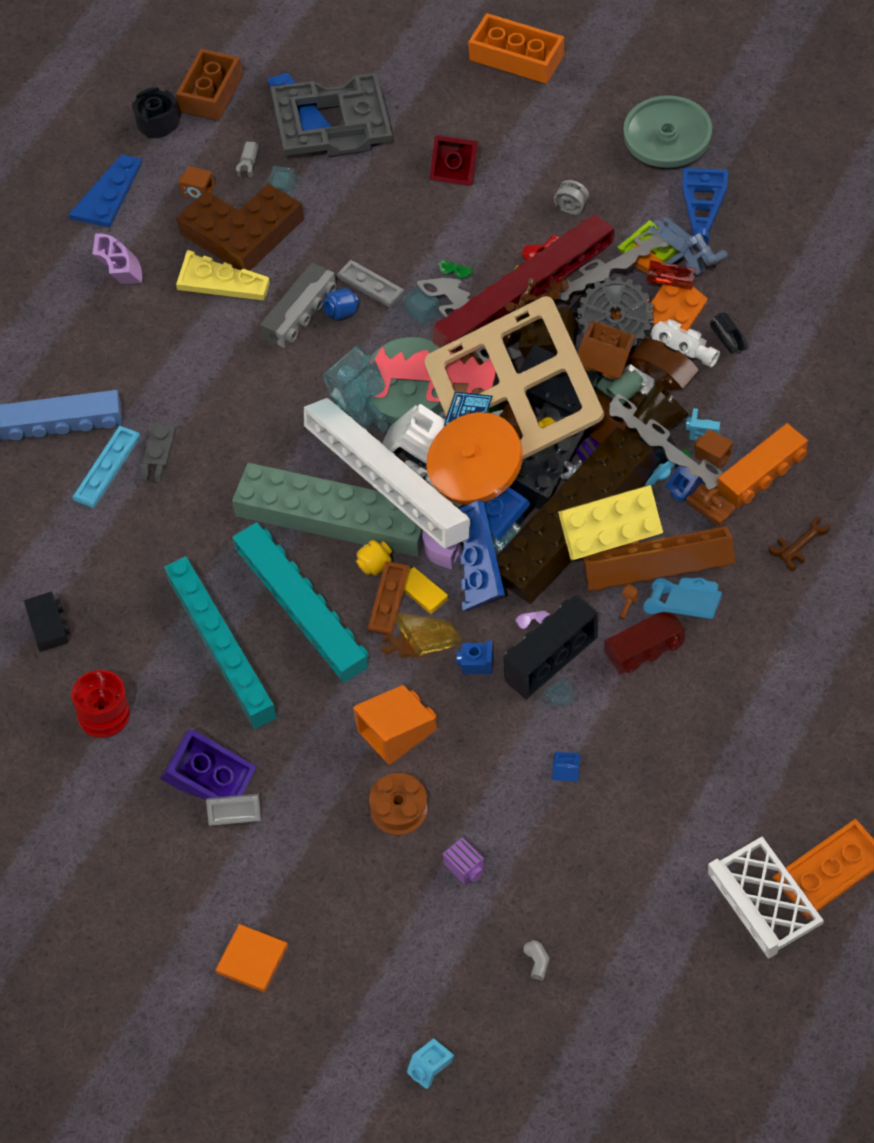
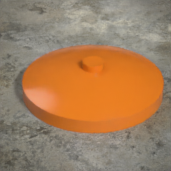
M484 412L461 416L443 427L432 441L427 455L428 476L438 492L454 503L469 505L475 501H490L502 494L516 479L523 460L522 443L511 424L500 416Z

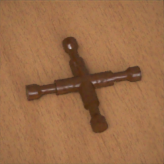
M531 277L528 278L527 287L524 293L521 294V297L525 294H530L537 280ZM520 297L517 304L508 302L505 308L509 312H514L526 306L528 301H523ZM525 314L516 318V321L519 322L521 317H525ZM513 332L505 335L503 342L510 344Z

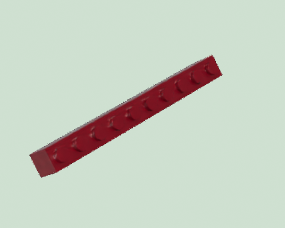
M596 214L583 220L577 227L567 231L558 240L551 242L541 252L535 253L531 259L521 263L515 270L504 275L495 284L488 286L476 297H472L462 307L455 309L443 320H439L433 326V343L441 348L511 313L506 310L505 305L508 302L518 303L521 294L524 293L527 287L529 277L537 280L530 294L536 297L550 289L549 282L551 280H555V282L561 281L613 243L614 227ZM461 345L450 352L455 354L463 350V347Z

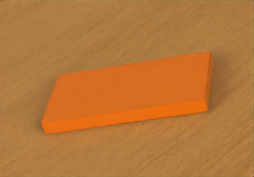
M854 819L788 865L786 870L818 912L874 872V838ZM778 872L773 876L772 880L780 883L782 875ZM782 889L791 902L796 904L797 896L795 893ZM800 911L806 919L811 917L809 913Z

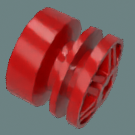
M108 670L91 671L78 678L73 685L71 696L80 728L86 734L97 738L114 736L122 731L130 718V709L123 681L117 674Z

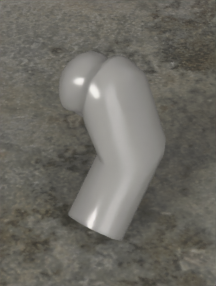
M532 940L524 945V953L534 960L531 978L543 981L549 963V956L542 943Z

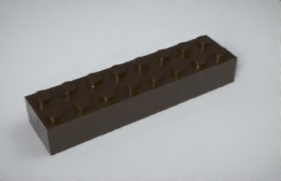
M616 427L496 556L502 585L531 604L571 561L558 511L637 489L659 466L654 449L619 427Z

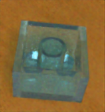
M358 345L322 375L332 400L350 416L362 410L368 401L374 396L379 395L383 388L386 387L376 361Z

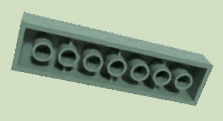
M247 463L232 500L235 516L363 545L367 544L370 540H375L378 543L384 541L394 552L419 557L423 546V529L376 490Z

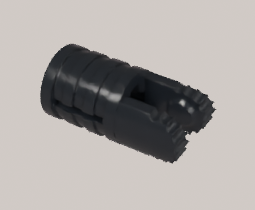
M720 313L710 321V327L730 353L736 352L737 348L741 351L747 350L748 342L727 313Z

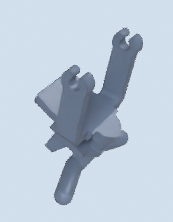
M663 218V221L667 222L668 226H665L660 220H655L654 224L659 225L658 230L654 226H650V231L653 234H657L680 251L666 262L668 266L685 257L687 260L685 264L689 271L700 275L705 272L702 258L707 266H712L727 257L725 250L714 254L703 240L704 238L701 233L691 236L676 225L671 218ZM695 245L700 250L697 254L693 249Z

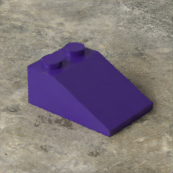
M190 728L182 736L160 779L178 790L204 800L207 798L243 795L257 766Z

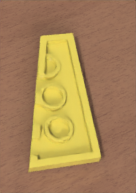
M187 250L176 283L177 290L263 301H265L270 285L269 277L246 269H235L231 264L225 262L223 264L214 262L213 258L205 255L203 257L197 256L195 252Z

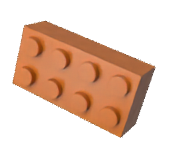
M486 13L468 41L469 60L548 84L565 55L564 36Z

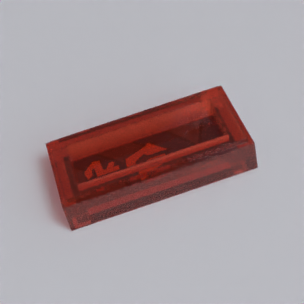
M650 260L646 281L692 290L696 269Z

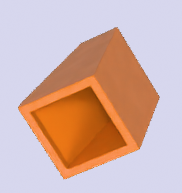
M404 685L353 707L357 732L388 765H391L437 730V717L433 710L429 707L425 708L420 703L419 696L413 690L409 691Z

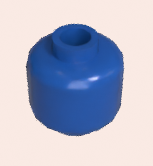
M348 288L331 291L323 302L325 313L337 321L355 315L359 305L357 295Z

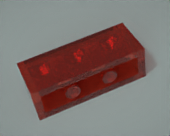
M660 612L604 640V653L619 675L624 672L631 673L638 669L640 664L646 661L653 662L662 653L680 648L683 642H685V629L674 613Z

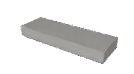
M352 260L337 273L338 279L389 308L404 294V289Z

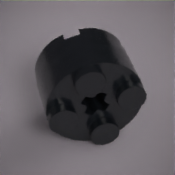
M152 87L137 94V99L132 103V109L137 128L142 134L148 138L165 136L178 128L179 116L175 98L170 91L166 89L165 91H160L159 88Z

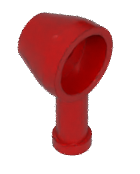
M552 235L543 245H526L523 248L522 257L528 261L535 253L541 252L551 242L558 240L559 237Z

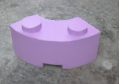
M95 234L92 254L103 264L109 265V274L121 284L142 283V270L136 256L116 238L106 234Z

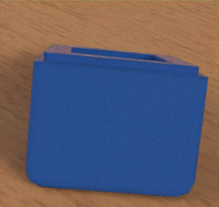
M555 752L552 780L578 782L580 754Z

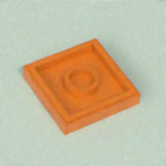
M239 924L215 970L216 974L265 993L288 944Z

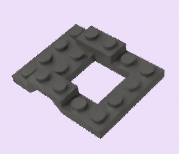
M377 73L356 75L343 86L325 88L315 81L270 87L284 156L324 150L327 151L328 156L370 151L371 144L392 142V133ZM316 103L317 109L340 106L344 125L302 131L296 105Z

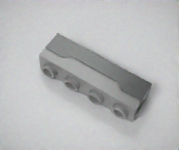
M311 263L261 322L262 337L283 348H286L290 342L293 343L301 328L309 324L311 316L315 311L321 310L327 294L336 290L335 274L317 264Z

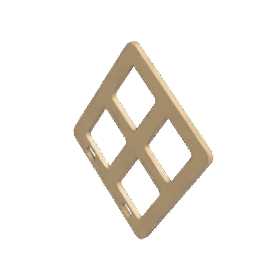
M547 296L429 353L425 358L426 368L447 416L455 391L445 369L446 365L481 347L486 348L499 378V384L480 394L493 396L490 407L505 400L509 401L523 434L521 439L523 459L600 422L604 417L602 406L553 299ZM529 313V317L519 322L516 321V318ZM538 319H543L558 353L555 357L518 374L503 343V337ZM462 345L463 350L451 355L449 351ZM567 372L580 400L582 409L548 427L540 428L526 396V391L559 373Z

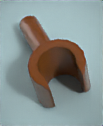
M630 584L622 592V597L627 600L619 618L624 620L632 603H635L639 598L637 588Z

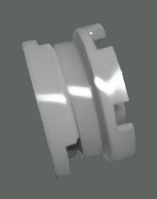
M565 180L561 183L554 196V203L556 206L559 205L561 207V211L577 215L583 210L584 204L589 198V192L579 182Z

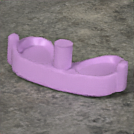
M546 611L520 614L515 621L520 628L525 629L532 619H536L541 624L542 620L550 614Z

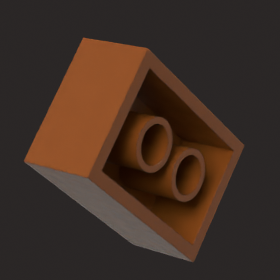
M200 49L176 93L179 111L219 121L243 77L240 57Z
M591 320L578 351V356L586 371L596 370L602 372V375L609 379L620 378L636 335Z

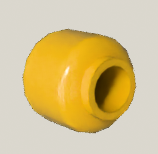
M370 540L357 551L358 559L355 562L367 576L370 574L378 576L383 572L385 562H392L390 557L392 550L384 541L378 543L375 540Z

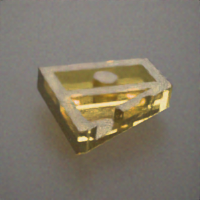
M399 613L396 616V623L418 656L456 647L462 641V638L450 621Z

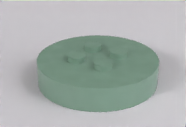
M419 337L400 338L382 346L385 349V355L389 359L402 352L405 360L423 350H428L431 353L439 349L433 341ZM382 347L370 356L362 371L361 388L368 407L378 418L393 424L415 405L418 406L419 404L437 415L441 411L444 412L441 402H433L426 399L430 381L391 378L388 393L385 397L365 396L364 390L371 365ZM375 381L371 384L370 391L378 394L384 390L385 385L381 381ZM433 388L432 396L438 398L436 390Z

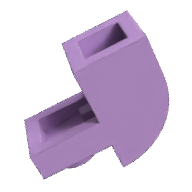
M423 530L424 552L428 559L437 565L452 570L461 552V542L444 549Z

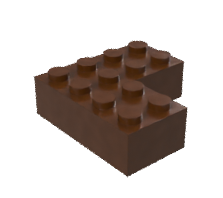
M268 183L240 210H237L210 192L205 191L176 219L182 236L225 263L231 264L233 268L251 271L304 220L301 202Z

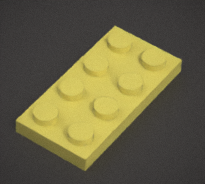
M651 485L558 511L571 560L663 533Z

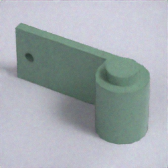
M594 370L592 373L599 375L601 372ZM626 370L622 372L620 378L609 379L603 377L596 388L612 400L617 394L629 400L643 388L641 383L643 378L636 370L632 372ZM619 399L622 405L627 402L624 399Z

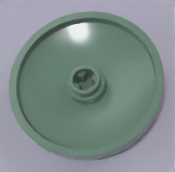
M679 96L653 97L636 105L627 115L623 130L624 142L630 153L646 164L664 168L679 167L697 160L706 152L712 139V123L707 112L700 105L689 99Z

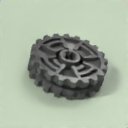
M610 277L605 278V283L595 282L593 290L588 288L585 291L587 294L586 298L581 297V308H578L577 312L579 330H582L583 333L582 337L592 320L636 335L631 350L635 351L637 344H641L645 340L646 335H650L651 324H653L654 314H652L653 304L649 303L648 293H642V286L639 284L634 286L631 279L624 282L621 277H616L615 281H611ZM615 313L616 315V313H619L620 319L617 320L615 317V320H613L611 314Z

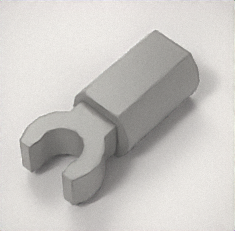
M245 142L240 163L236 166L238 177L241 176L243 171L248 172L249 178L253 176V166L259 150L256 142Z

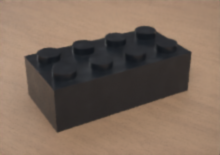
M546 402L537 418L541 421L546 417H550L555 422H558L570 415ZM586 429L523 459L520 471L509 487L527 499L531 506L541 509L565 469L564 462L569 461Z
M577 595L570 600H565L553 615L546 616L539 627L534 631L526 633L518 645L510 647L505 652L503 657L505 682L527 700L598 638V613Z

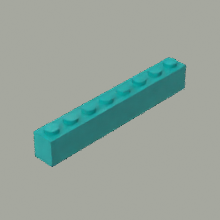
M256 522L232 537L235 550L343 683L369 668L367 661L369 655L363 645L358 646L350 629L342 627L336 612L328 610L322 595L314 593L311 582L308 578L301 577L297 565L293 561L289 562L287 560L285 551L279 544L275 545L273 543V538L266 528L262 529Z
M185 556L165 566L168 582L253 728L256 729L276 719L274 704L188 558Z

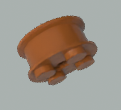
M392 773L379 779L370 791L371 818L374 824L383 832L392 835H404L416 830L424 822L427 815V795L424 786L415 777L405 773Z

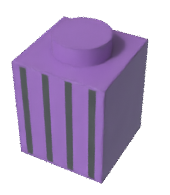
M463 837L443 853L444 865L464 885L470 881H477L483 875L485 869L484 858Z

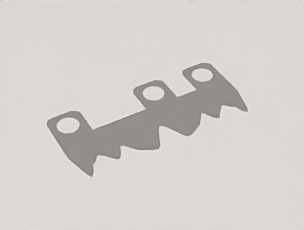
M650 230L637 236L633 240L639 245L636 248L606 264L600 259H595L580 267L579 271L584 276L573 282L567 279L569 288L560 292V298L558 299L567 301L571 292L584 290L588 283L605 280V278L609 277L610 270L613 268H628L636 261L639 255H648L652 248L668 246L667 241L657 234H653L647 240L640 241V237L652 233ZM598 263L594 269L585 270V267L589 264Z
M438 278L417 282L425 294L429 296L446 295L453 304L439 306V310L445 317L448 316L445 313V309H459L470 300L467 299L470 293L458 288L459 283H461L460 279ZM425 283L432 284L437 288V292H429L423 285ZM503 342L511 360L522 356L520 351L510 348L509 344ZM481 347L475 350L477 355L484 362L488 361V359L483 357L480 353L481 350H486L485 347Z
M620 394L614 397L609 407L610 416L623 418L629 428H636L640 436L650 446H662L668 460L680 466L688 467L691 475L702 478L707 489H712L718 485V477L723 474L720 469L706 459H703L701 464L698 465L667 441L670 432L653 419L644 424L633 415L637 410L633 403ZM619 399L627 401L632 409L624 407ZM652 424L660 426L665 434L657 432ZM706 464L713 466L718 471V474L710 472L706 468Z

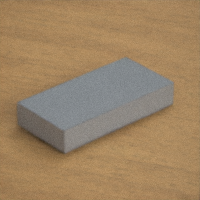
M259 793L206 799L209 826L261 821Z

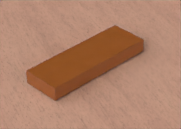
M385 562L367 628L368 632L393 635L410 572L409 565Z

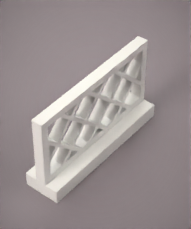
M763 837L758 838L720 861L717 858L708 864L709 876L768 959L776 955L781 948L823 924L824 920ZM761 846L766 853L765 862L750 859L751 852ZM733 862L745 864L743 875L731 873L727 866ZM748 865L764 868L762 878L746 876ZM767 869L779 871L782 875L780 883L765 880ZM744 882L759 884L758 896L746 894L743 890ZM763 886L778 888L777 900L761 897ZM782 889L795 893L797 896L796 904L780 901ZM759 903L775 906L773 917L761 915L758 911ZM778 907L794 910L792 921L776 918ZM797 911L809 913L814 920L808 924L796 923ZM775 924L791 927L789 935L779 940L773 932Z

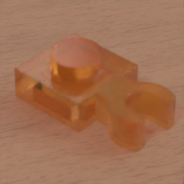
M400 632V638H395L391 634L382 636L383 642L392 643L388 647L382 646L383 654H392L395 651H399V657L424 658L425 632Z

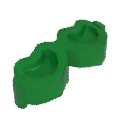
M442 260L438 263L440 270L444 274L454 271L460 279L469 277L474 273L470 266L455 265L454 262H448L447 260Z

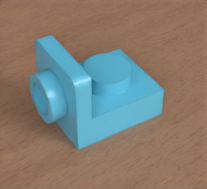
M693 408L692 417L689 416L686 422V430L690 431V440H696L700 435L703 436L708 429L719 434L720 422L698 419V409Z
M433 1038L412 1055L407 1073L413 1080L427 1089L431 1086L434 1076L452 1063L454 1055Z

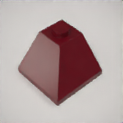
M441 134L435 135L429 180L472 186L478 141Z

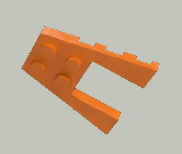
M651 251L648 255H639L631 265L651 275L652 269L676 273ZM664 283L651 302L653 304L652 314H654L653 324L651 325L655 326L659 321L671 319L680 323V328L688 331L707 304L708 298L691 284L689 287H683L677 284L673 285L675 283ZM615 313L611 314L612 318L620 319L619 313H616V315Z

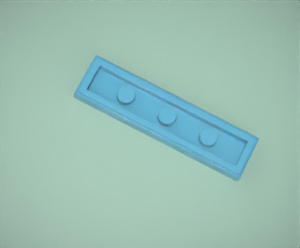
M122 426L118 427L73 495V501L95 508L140 439V433Z

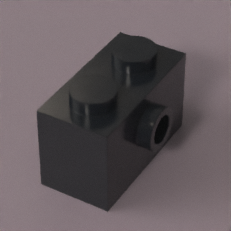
M51 591L23 600L40 652L69 643L66 635H70L71 632L67 620L62 621L60 613L64 612L60 598L55 599Z

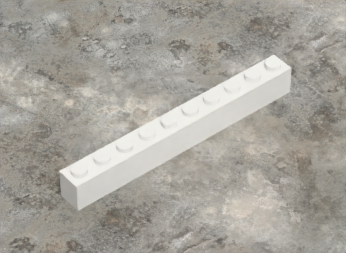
M325 398L304 407V426L444 549L469 538L470 518L395 456L379 440L375 439L365 428L355 422L338 405Z

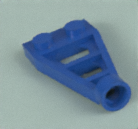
M684 168L682 193L691 226V236L701 233L704 238L703 240L708 244L710 230L727 193L728 170ZM694 191L714 192L711 201L696 200ZM695 209L710 210L709 216L696 217Z

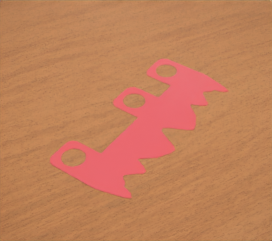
M382 347L371 365L364 390L365 396L385 397L388 393L391 378L430 381L426 399L428 401L440 402L439 398L432 396L434 385L424 362L429 354L428 350L417 352L407 360L404 359L402 352L389 359L385 355V349ZM471 357L465 364L459 358L446 365L445 369L452 386L453 383H467L466 393H471L476 388H482L485 391L492 388L495 369L490 357L488 361L481 365L477 363L474 357ZM375 381H381L385 385L384 390L378 394L370 391V386Z

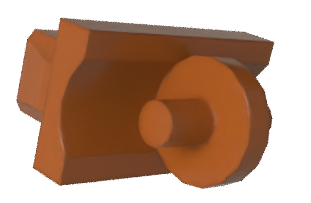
M703 483L698 486L694 493L686 498L687 504L692 506L698 513H702L717 526H721L736 511V507L720 496L719 490L716 488L707 489Z

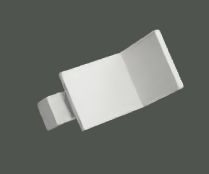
M421 404L415 405L390 426L382 444L391 452L401 447L427 464V455L431 443L442 428L445 427V420Z

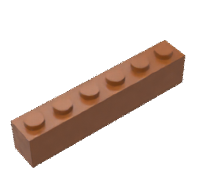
M725 526L618 546L582 557L584 578L590 591L603 590L606 587L617 585L626 586L638 581H652L655 578L665 576L674 577L681 573L700 572L703 569L713 567L723 568L727 565L735 564L733 537L728 527Z

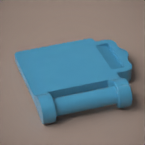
M657 578L652 585L653 592L650 598L646 599L643 608L648 614L670 612L713 619L722 598V592L718 591V584L716 582L707 581L703 578H682L679 585L672 584L664 578ZM670 592L666 603L661 602L662 594Z

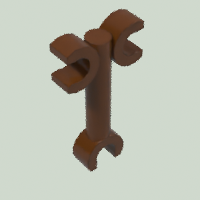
M815 517L812 521L811 529L788 548L787 542L783 538H778L777 544L782 548L776 549L770 545L768 551L772 556L779 557L784 561L787 568L794 572L796 565L792 563L793 560H798L801 564L805 563L804 555L798 552L816 536L826 535L830 530V525L827 524L823 528L818 527L817 525L820 523L821 517Z

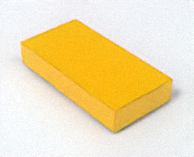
M415 567L410 569L404 592L428 613H434L449 599L448 595Z

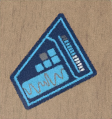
M455 392L444 426L467 414L487 413L493 396Z

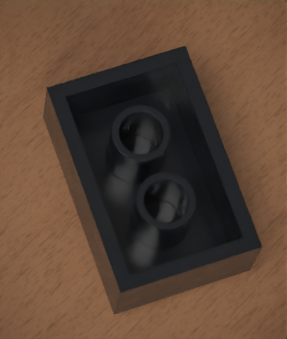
M533 345L518 374L556 355ZM586 371L587 376L592 384V387L595 390L597 386L598 375L590 371ZM567 372L559 373L526 391L529 403L542 409L546 402L569 415L582 409L580 400Z

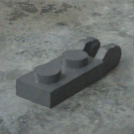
M152 424L141 469V481H147L150 468H156L155 481L162 483L176 434L175 426Z

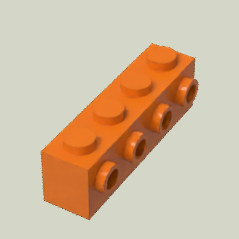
M786 423L720 475L717 480V490L720 491V495L737 509L744 503H750L759 491L766 490L774 479L785 475L793 464L801 462L806 457L808 440Z

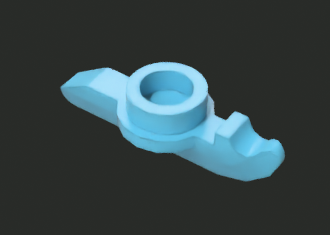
M668 460L665 464H659L645 486L655 485L657 480L667 479L671 473L670 469L676 463Z

